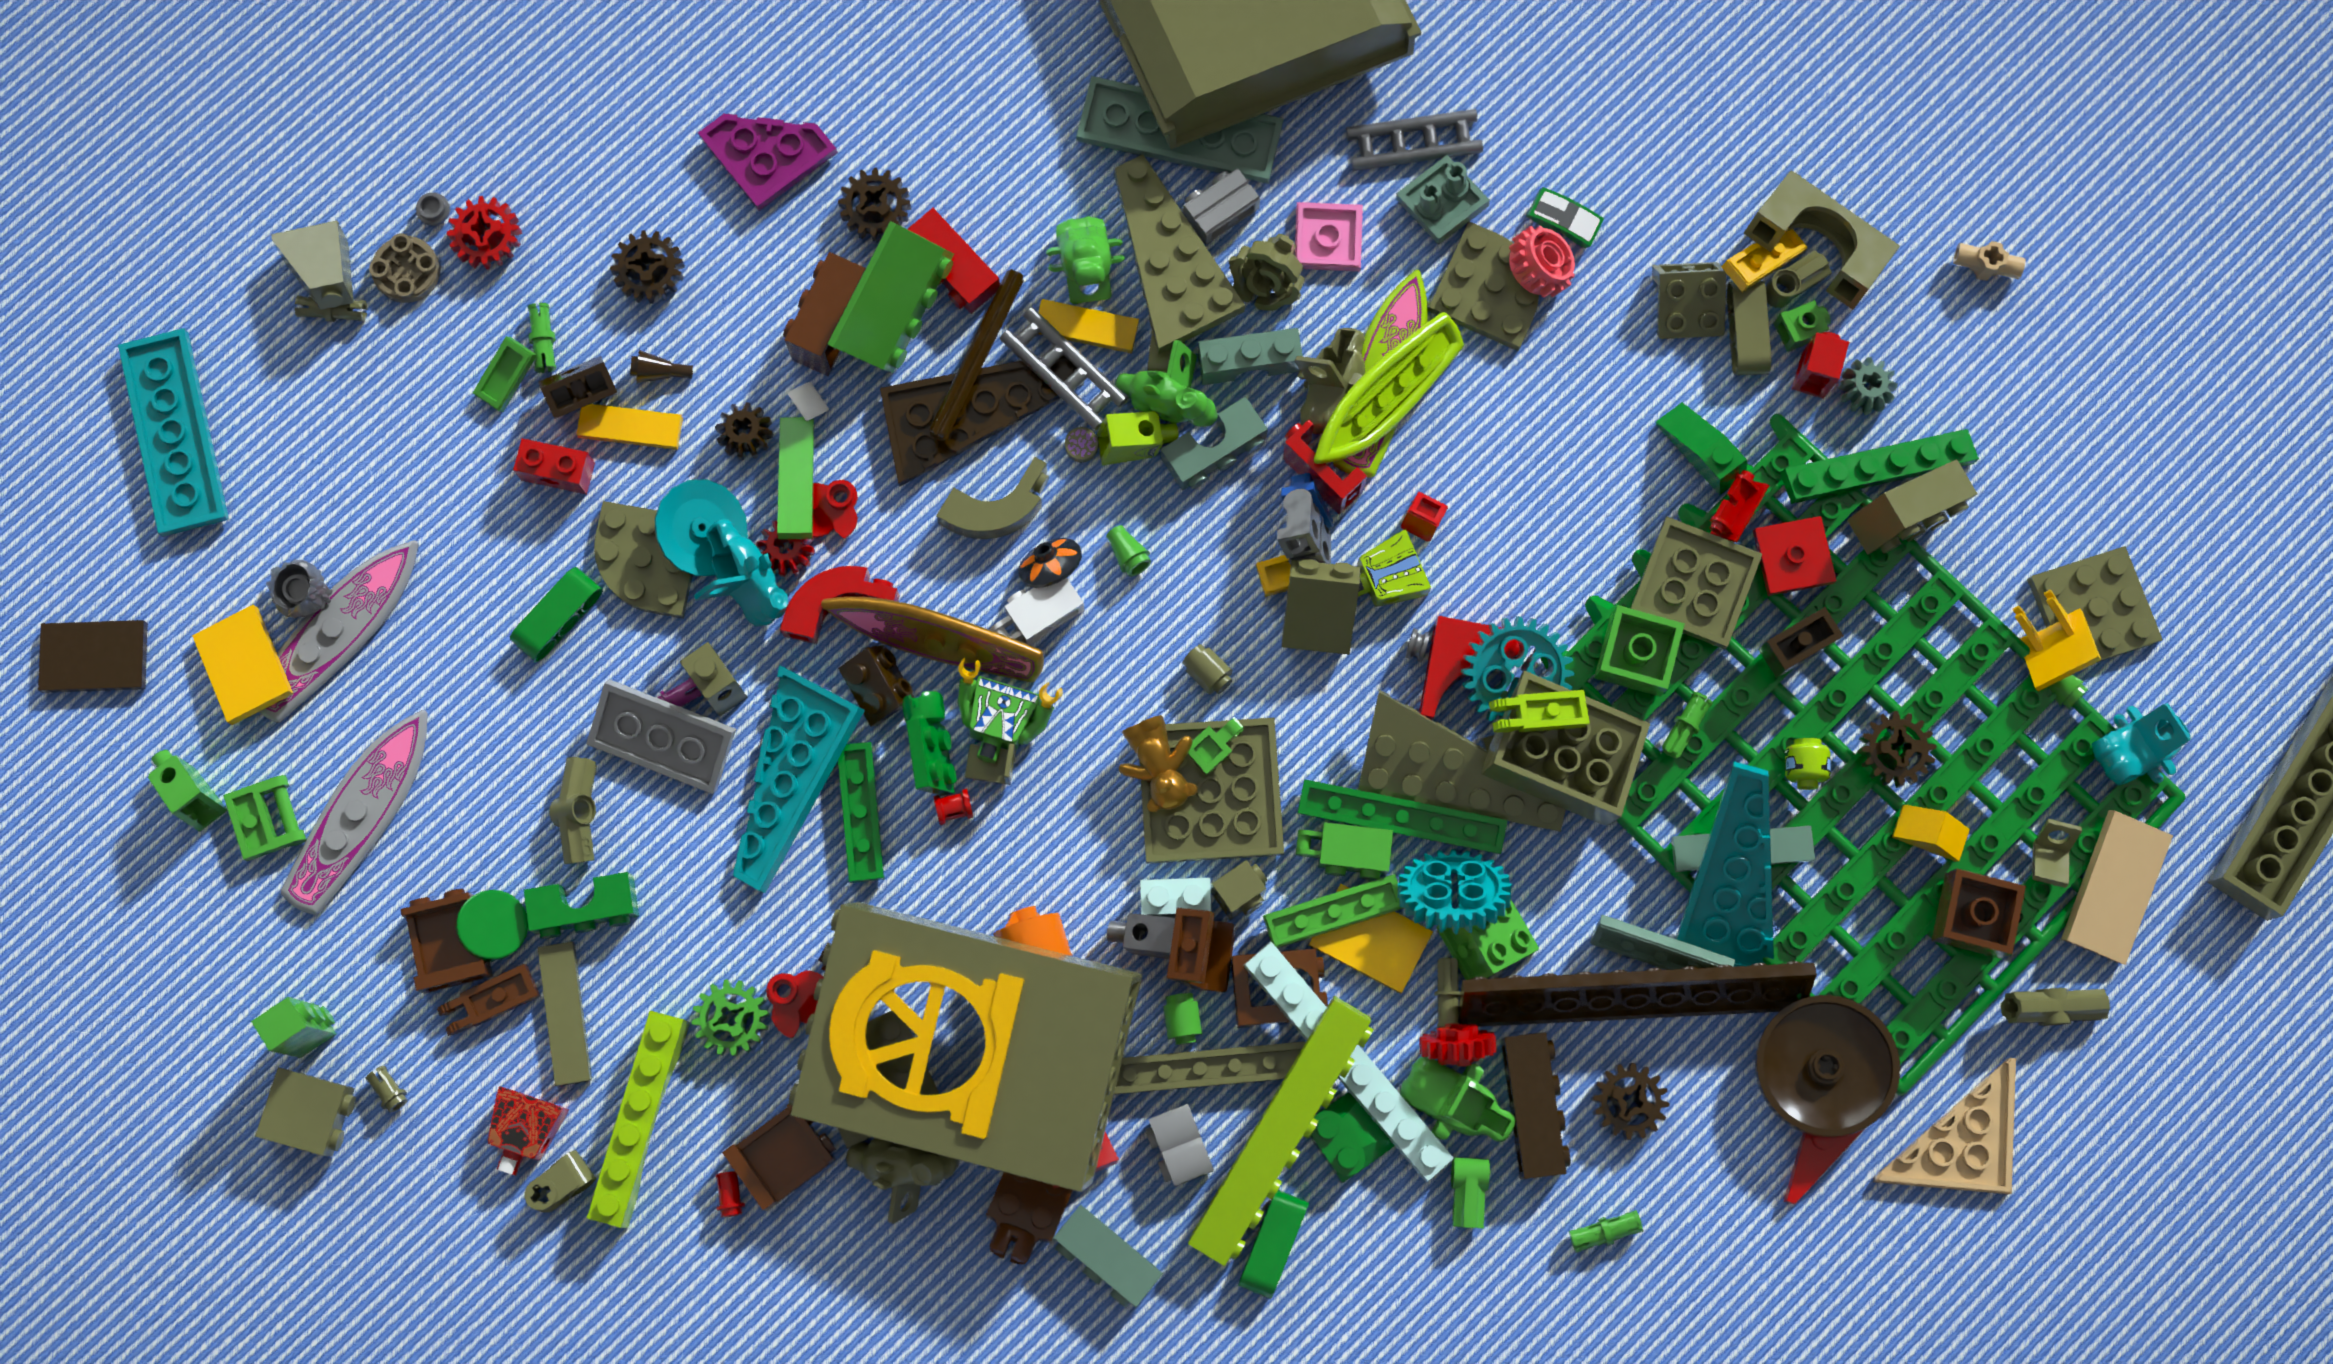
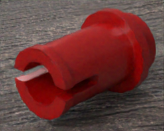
M731 1171L716 1174L720 1206H717V1211L721 1212V1217L742 1215V1208L745 1207V1203H741L737 1173Z

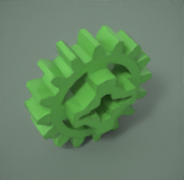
M724 980L722 989H719L715 984H711L712 994L708 996L701 993L699 997L704 1001L703 1005L693 1006V1010L700 1013V1018L692 1020V1025L701 1026V1030L695 1036L698 1039L708 1038L704 1046L708 1050L718 1045L717 1054L721 1056L724 1055L727 1048H729L731 1055L734 1057L738 1056L739 1047H742L746 1052H750L751 1046L749 1042L754 1040L761 1043L762 1039L757 1034L758 1031L768 1030V1026L761 1021L762 1018L770 1016V1013L766 1010H760V1006L766 1000L763 997L754 999L753 997L757 989L752 986L745 992L744 982L740 980L736 983L735 988H732L729 980ZM727 995H738L747 1001L734 1004L730 1002ZM714 1004L716 1006L714 1017L708 1021L709 1011ZM728 1010L739 1014L734 1018L736 1022L734 1026L723 1023L727 1019L726 1012ZM753 1015V1024L747 1033L745 1029L748 1018ZM728 1032L735 1041H722L715 1035Z

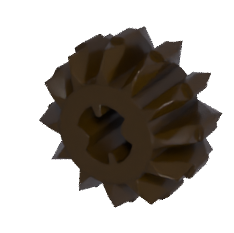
M745 402L743 409L739 411L737 405L732 404L731 410L733 413L731 415L726 412H721L720 414L721 419L725 423L715 425L716 431L721 434L717 438V442L720 446H726L725 452L728 456L733 455L737 451L739 460H744L746 452H750L753 458H757L758 453L756 449L759 447L762 450H768L769 446L765 439L773 438L772 430L768 429L772 424L770 417H763L764 411L761 407H757L752 411L750 403ZM741 428L747 430L749 428L751 432L748 435L744 432L739 434L738 430Z

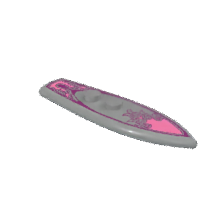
M413 540L387 549L354 568L332 587L331 590L333 592L328 596L331 602L326 603L324 609H319L303 619L277 652L294 694L259 711L261 715L276 723L282 722L336 674L370 640L391 614L408 584L419 546L417 541Z
M421 710L405 718L376 739L350 767L333 792L280 891L281 895L296 909L308 914L318 915L360 865L395 817L409 793L423 757L427 737L428 713L426 710Z

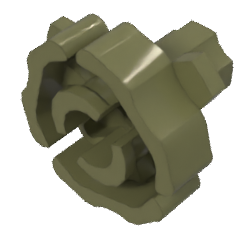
M1278 233L1275 237H1269L1267 242L1254 241L1251 248L1242 246L1238 255L1230 258L1229 268L1234 279L1233 288L1243 302H1250L1255 294L1258 297L1254 306L1258 310L1276 311L1279 307L1291 305L1300 299V291L1305 282V278L1300 275L1303 265L1294 255L1296 245H1294V241L1289 236Z

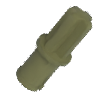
M1440 958L1437 961L1438 991L1434 992V996H1438L1437 1027H1444L1448 1023L1459 1024V996L1461 992L1458 988V960L1455 958Z

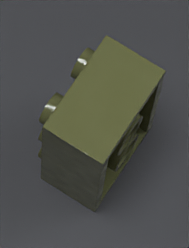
M1956 459L1884 492L1847 521L1867 555L1879 549L1885 554L1901 545L1900 539L1910 542L1925 533L1924 528H1930L1933 531L1948 523L1950 520L1947 515L1952 518L1968 509L1969 506L1966 502L1978 495Z

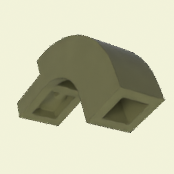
M1034 457L1017 487L1009 495L996 501H980L953 487L936 515L938 524L958 535L973 539L999 538L1021 529L1042 508L1041 498L1035 495V492L1040 494L1049 480L1047 463Z

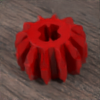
M773 521L774 531L770 532L768 529H762L761 533L767 540L757 541L756 546L763 551L761 552L762 555L768 553L772 564L770 567L772 571L778 568L779 575L785 577L788 568H791L793 574L798 575L800 572L797 565L801 564L804 567H809L810 562L805 556L815 554L814 547L809 545L814 539H778L777 521ZM790 542L793 549L787 548L788 553L782 554L779 547L782 546L784 548L783 543Z

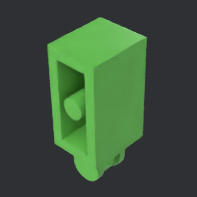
M1324 822L1322 832L1298 830L1295 855L1319 858L1318 868L1325 869V874L1346 876V871L1360 873L1359 878L1377 880L1380 879V875L1386 876L1389 872L1393 830ZM1311 839L1321 840L1320 850L1310 849Z

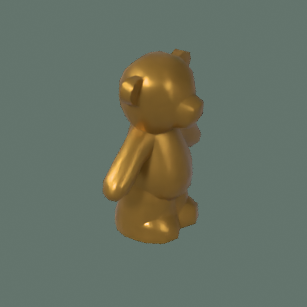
M1162 715L1149 718L1122 731L1124 738L1138 755L1143 766L1123 763L1119 766V772L1124 776L1151 781V799L1147 804V809L1150 812H1157L1160 809L1171 810L1183 805L1189 796H1193L1198 792V787L1195 784L1188 783L1177 772L1192 746L1190 736L1182 737L1171 753Z

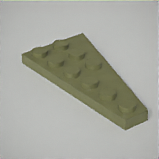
M1142 154L1115 167L1114 176L1127 221V230L1134 250L1133 254L1143 296L1146 299L1149 311V320L1154 332L1158 355L1171 349L1175 340H1180L1183 343L1245 311V304L1145 156Z
M1379 689L1358 790L1560 832L1566 809L1482 775L1481 771L1488 753L1484 748L1444 725L1430 720L1418 713L1417 710L1400 703Z

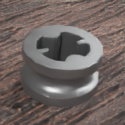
M1413 628L1405 658L1410 659L1411 656H1415L1419 662L1423 661L1430 636L1429 632L1419 634L1418 629Z

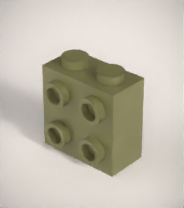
M278 1067L255 1137L318 1155L333 1157L334 1151H338L343 1143L345 1133L341 1129L345 1117L351 1115L355 1106L356 1097L353 1096L355 1088Z

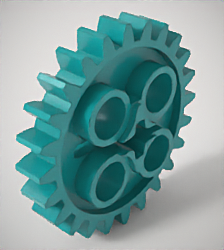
M1516 616L1514 625L1511 626L1508 618L1504 617L1501 621L1502 628L1499 629L1494 623H1489L1491 632L1489 635L1481 631L1477 632L1482 641L1479 645L1469 642L1468 645L1475 652L1473 655H1463V659L1470 662L1471 665L1469 668L1461 669V673L1470 676V680L1464 682L1462 686L1469 689L1473 688L1474 690L1467 697L1469 701L1480 700L1475 708L1477 712L1481 713L1489 709L1486 716L1487 720L1493 721L1498 715L1499 720H1501L1505 711L1490 712L1489 702L1501 699V693L1510 683L1506 698H1511L1519 681V678H1514L1515 675L1511 672L1513 666L1521 667L1520 670L1522 672L1527 671L1536 675L1533 667L1537 659L1545 657L1548 661V670L1544 674L1536 676L1567 689H1572V686L1564 681L1565 677L1574 675V672L1565 669V665L1571 663L1573 658L1562 656V653L1568 648L1567 644H1555L1560 637L1559 633L1554 632L1547 636L1549 625L1543 623L1536 630V619L1530 618L1526 626H1524L1522 617ZM1515 639L1519 643V652L1515 657L1508 658L1504 653V647L1508 641ZM1533 645L1535 647L1533 653L1524 662L1529 647ZM1494 669H1498L1502 675L1501 682L1496 687H1489L1486 682L1487 674Z
M1455 849L1450 851V855H1444L1441 850H1437V857L1433 858L1426 853L1424 854V862L1413 859V867H1404V874L1399 875V906L1405 908L1406 916L1414 915V923L1425 920L1426 929L1438 925L1439 932L1441 933L1447 927H1450L1453 933L1457 934L1459 928L1464 927L1466 931L1472 933V926L1477 925L1481 929H1486V921L1496 924L1497 916H1505L1506 908H1510L1512 884L1509 883L1510 876L1503 874L1504 867H1494L1495 860L1493 859L1483 862V854H1478L1472 858L1468 850L1462 855H1457ZM1451 874L1457 875L1458 908L1456 909L1452 908Z

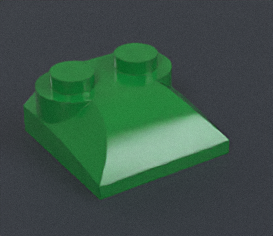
M1350 1092L1314 1116L1319 1121L1310 1138L1341 1183H1344L1395 1147Z

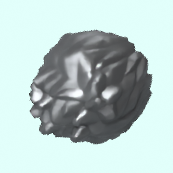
M294 559L292 562L283 563L281 568L277 566L272 568L271 581L266 582L270 596L273 599L272 602L285 617H306L317 612L319 609H324L325 604L331 602L328 596L332 594L333 590L329 589L324 583L321 570L305 560Z

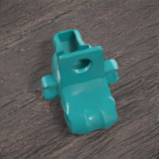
M722 519L714 522L707 530V538L712 549L711 561L717 580L712 581L694 595L695 600L730 595L739 604L745 618L756 627L772 624L776 618L782 617L788 606V596L776 585V578L770 568L772 564L768 553L762 555L761 551L750 539L740 535L730 520Z
M2167 703L2162 704L2146 716H2142L2135 706H2129L2126 712L2132 721L2128 723L2122 714L2115 715L2114 722L2118 729L2109 732L2091 744L2095 760L2102 766L2106 777L2118 786L2133 781L2145 773H2148L2155 783L2163 782L2164 777L2158 768L2162 766L2168 775L2176 773V766L2172 759L2178 754L2181 747L2190 741L2189 730Z

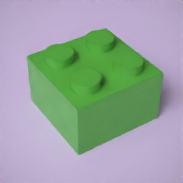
M1617 605L1610 615L1594 678L1661 697L1669 687L1685 624Z

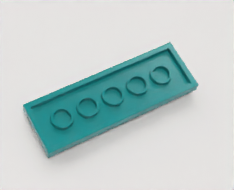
M182 328L119 344L120 358L158 534L164 537L229 520L188 331Z

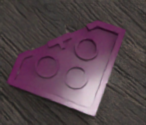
M724 113L698 132L699 138L758 211L838 153L833 143L820 127L814 123L803 122L802 125L784 123V120L761 117H757V119L739 118L737 115Z

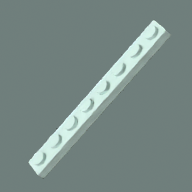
M1270 942L1243 966L1307 1041L1327 1007L1275 945ZM1357 1045L1350 1056L1355 1059L1353 1066L1345 1078L1339 1075L1338 1079L1426 1182L1430 1181L1454 1159L1453 1156L1361 1047Z

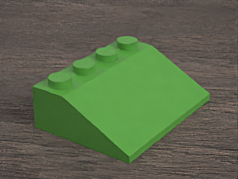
M890 221L828 345L882 370L893 373L895 368L898 369L903 364L907 355L905 349L910 339H914L918 335L922 327L921 318L926 308L929 309L934 304L938 294L936 289L941 279H945L950 273L953 266L952 258L954 253Z

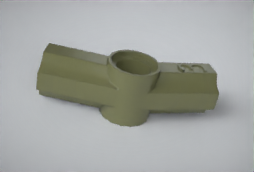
M568 757L566 759L560 796L553 800L549 808L551 821L560 829L564 864L595 860L590 823L596 815V806L591 798L597 765H595V761L588 758Z
M2067 988L2035 990V992L2006 993L2001 1003L2002 1016L2006 1017L2008 1023H2038V1026L2070 1024L2071 1021L2108 1019L2110 1010L2109 997L2105 989L2067 991Z

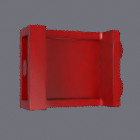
M1310 420L1306 421L1303 425L1297 423L1285 435L1287 440L1283 445V460L1298 475L1310 473L1323 500L1340 515L1363 493L1367 475L1357 466L1342 480L1326 463L1316 464L1314 462L1315 452L1308 446L1312 440L1314 424Z

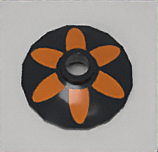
M1068 538L1052 539L1039 544L1022 559L1018 568L1020 580L1026 586L1033 588L1048 587L1061 582L1079 566L1082 558L1080 546L1074 540Z

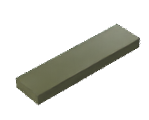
M566 942L538 947L555 1086L592 1081L575 943Z

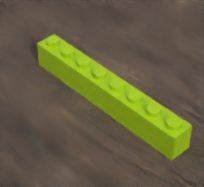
M1333 996L1191 1233L1188 1245L1223 1266L1226 1265L1229 1258L1237 1259L1246 1243L1241 1239L1248 1227L1252 1230L1255 1229L1264 1211L1259 1209L1266 1197L1272 1200L1282 1183L1278 1176L1284 1166L1291 1169L1300 1153L1296 1146L1302 1136L1308 1139L1319 1121L1314 1116L1320 1106L1327 1108L1335 1096L1337 1090L1332 1088L1338 1076L1340 1075L1345 1078L1353 1066L1355 1059L1350 1056L1356 1046L1359 1045L1363 1048L1373 1032V1029L1369 1027L1371 1017L1338 997Z

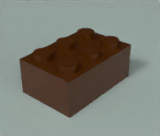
M831 252L828 253L825 261L820 260L813 273L815 280L810 290L805 289L798 303L800 310L795 320L791 318L788 321L783 332L792 361L829 376L841 350L828 345V342L866 269L865 267Z

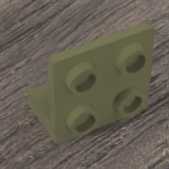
M1719 262L1652 265V279L1658 284L1657 336L1660 339L1714 337L1725 334L1726 272L1721 268Z

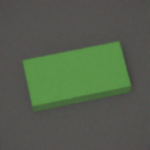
M506 336L475 387L473 394L496 410L504 412L537 354L513 338Z

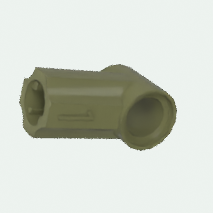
M1814 250L1786 269L1778 270L1766 284L1767 303L1775 308H1783L1795 297L1830 276L1832 272L1825 256ZM1776 284L1784 285L1788 293L1781 292Z

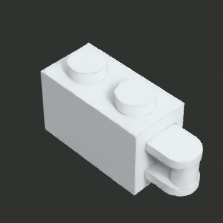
M1067 578L1048 587L1032 588L1027 592L1020 590L1010 596L1007 600L1009 604L1004 606L1007 617L994 624L989 630L1018 641L1023 639L1026 644L1032 645L1085 610L1084 602ZM1013 624L1017 632L1010 636L1005 628Z

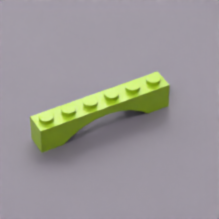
M649 1011L587 1219L620 1228L629 1227L639 1194L644 1162L654 1124L668 1083L681 1055L690 1022L655 1011Z

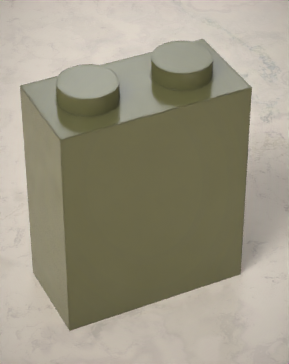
M1313 559L1291 560L1282 632L1283 648L1350 655L1360 585V567L1343 562L1328 564L1319 563Z

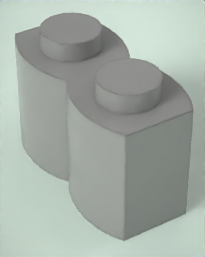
M1188 1104L1148 1119L1151 1127L1145 1129L1152 1149L1159 1147L1164 1158L1163 1161L1158 1162L1165 1182L1172 1180L1176 1187L1214 1171Z

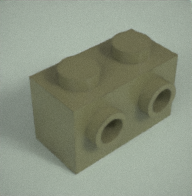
M1245 860L1213 882L1211 894L1229 920H1231L1241 912L1247 916L1263 905V897L1267 889L1265 882L1268 880L1257 864L1251 867L1249 862Z

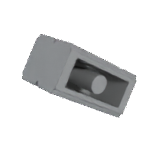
M1239 169L1234 170L1230 174L1224 171L1213 179L1211 187L1203 192L1201 189L1195 190L1185 199L1186 204L1183 205V214L1202 242L1207 245L1260 208V197L1253 187L1248 184V181Z

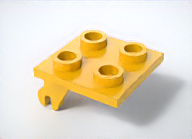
M2051 590L2044 592V595L2059 622L2039 632L2034 628L2019 605L2012 609L2016 614V620L2026 636L2020 639L2030 648V653L2024 658L2037 691L2101 661L2083 611L2079 608L2067 614Z

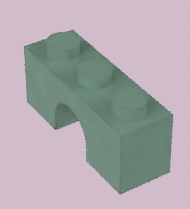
M1298 328L1198 341V360L1202 385L1235 381L1237 375L1253 370H1265L1268 372V376L1300 371L1294 362L1296 356H1303Z
M1246 396L1218 413L1217 425L1224 434V439L1218 445L1204 447L1195 441L1190 432H1187L1161 449L1160 458L1182 491L1189 486L1192 489L1201 486L1209 479L1207 475L1213 471L1228 469L1236 463L1237 456L1245 451L1251 454L1265 444L1264 439L1267 437L1268 428Z

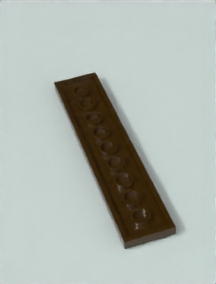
M1791 961L1786 964L1776 965L1755 963L1750 966L1736 967L1731 965H1719L1715 968L1687 966L1675 970L1651 968L1646 971L1635 972L1615 970L1610 973L1594 974L1584 971L1574 975L1547 973L1534 977L1510 975L1505 978L1494 979L1474 977L1470 980H1462L1458 1017L1459 1024H1475L1478 1027L1780 1012L1786 1006L1798 1001V994L1801 993L1800 999L1810 997L1817 973L1814 963Z

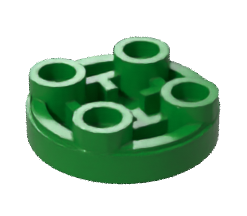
M499 890L479 892L470 897L459 911L455 925L457 937L462 947L476 958L487 962L507 958L520 948L528 932L527 913L523 905L509 893Z

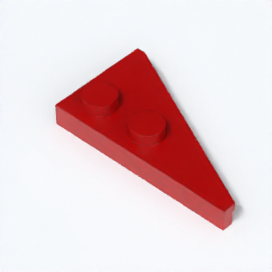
M1862 1131L1837 1138L1816 1137L1803 1133L1784 1202L1796 1204Z

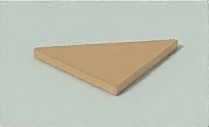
M2008 1058L1877 1173L1873 1178V1182L2012 1194L2016 1058Z

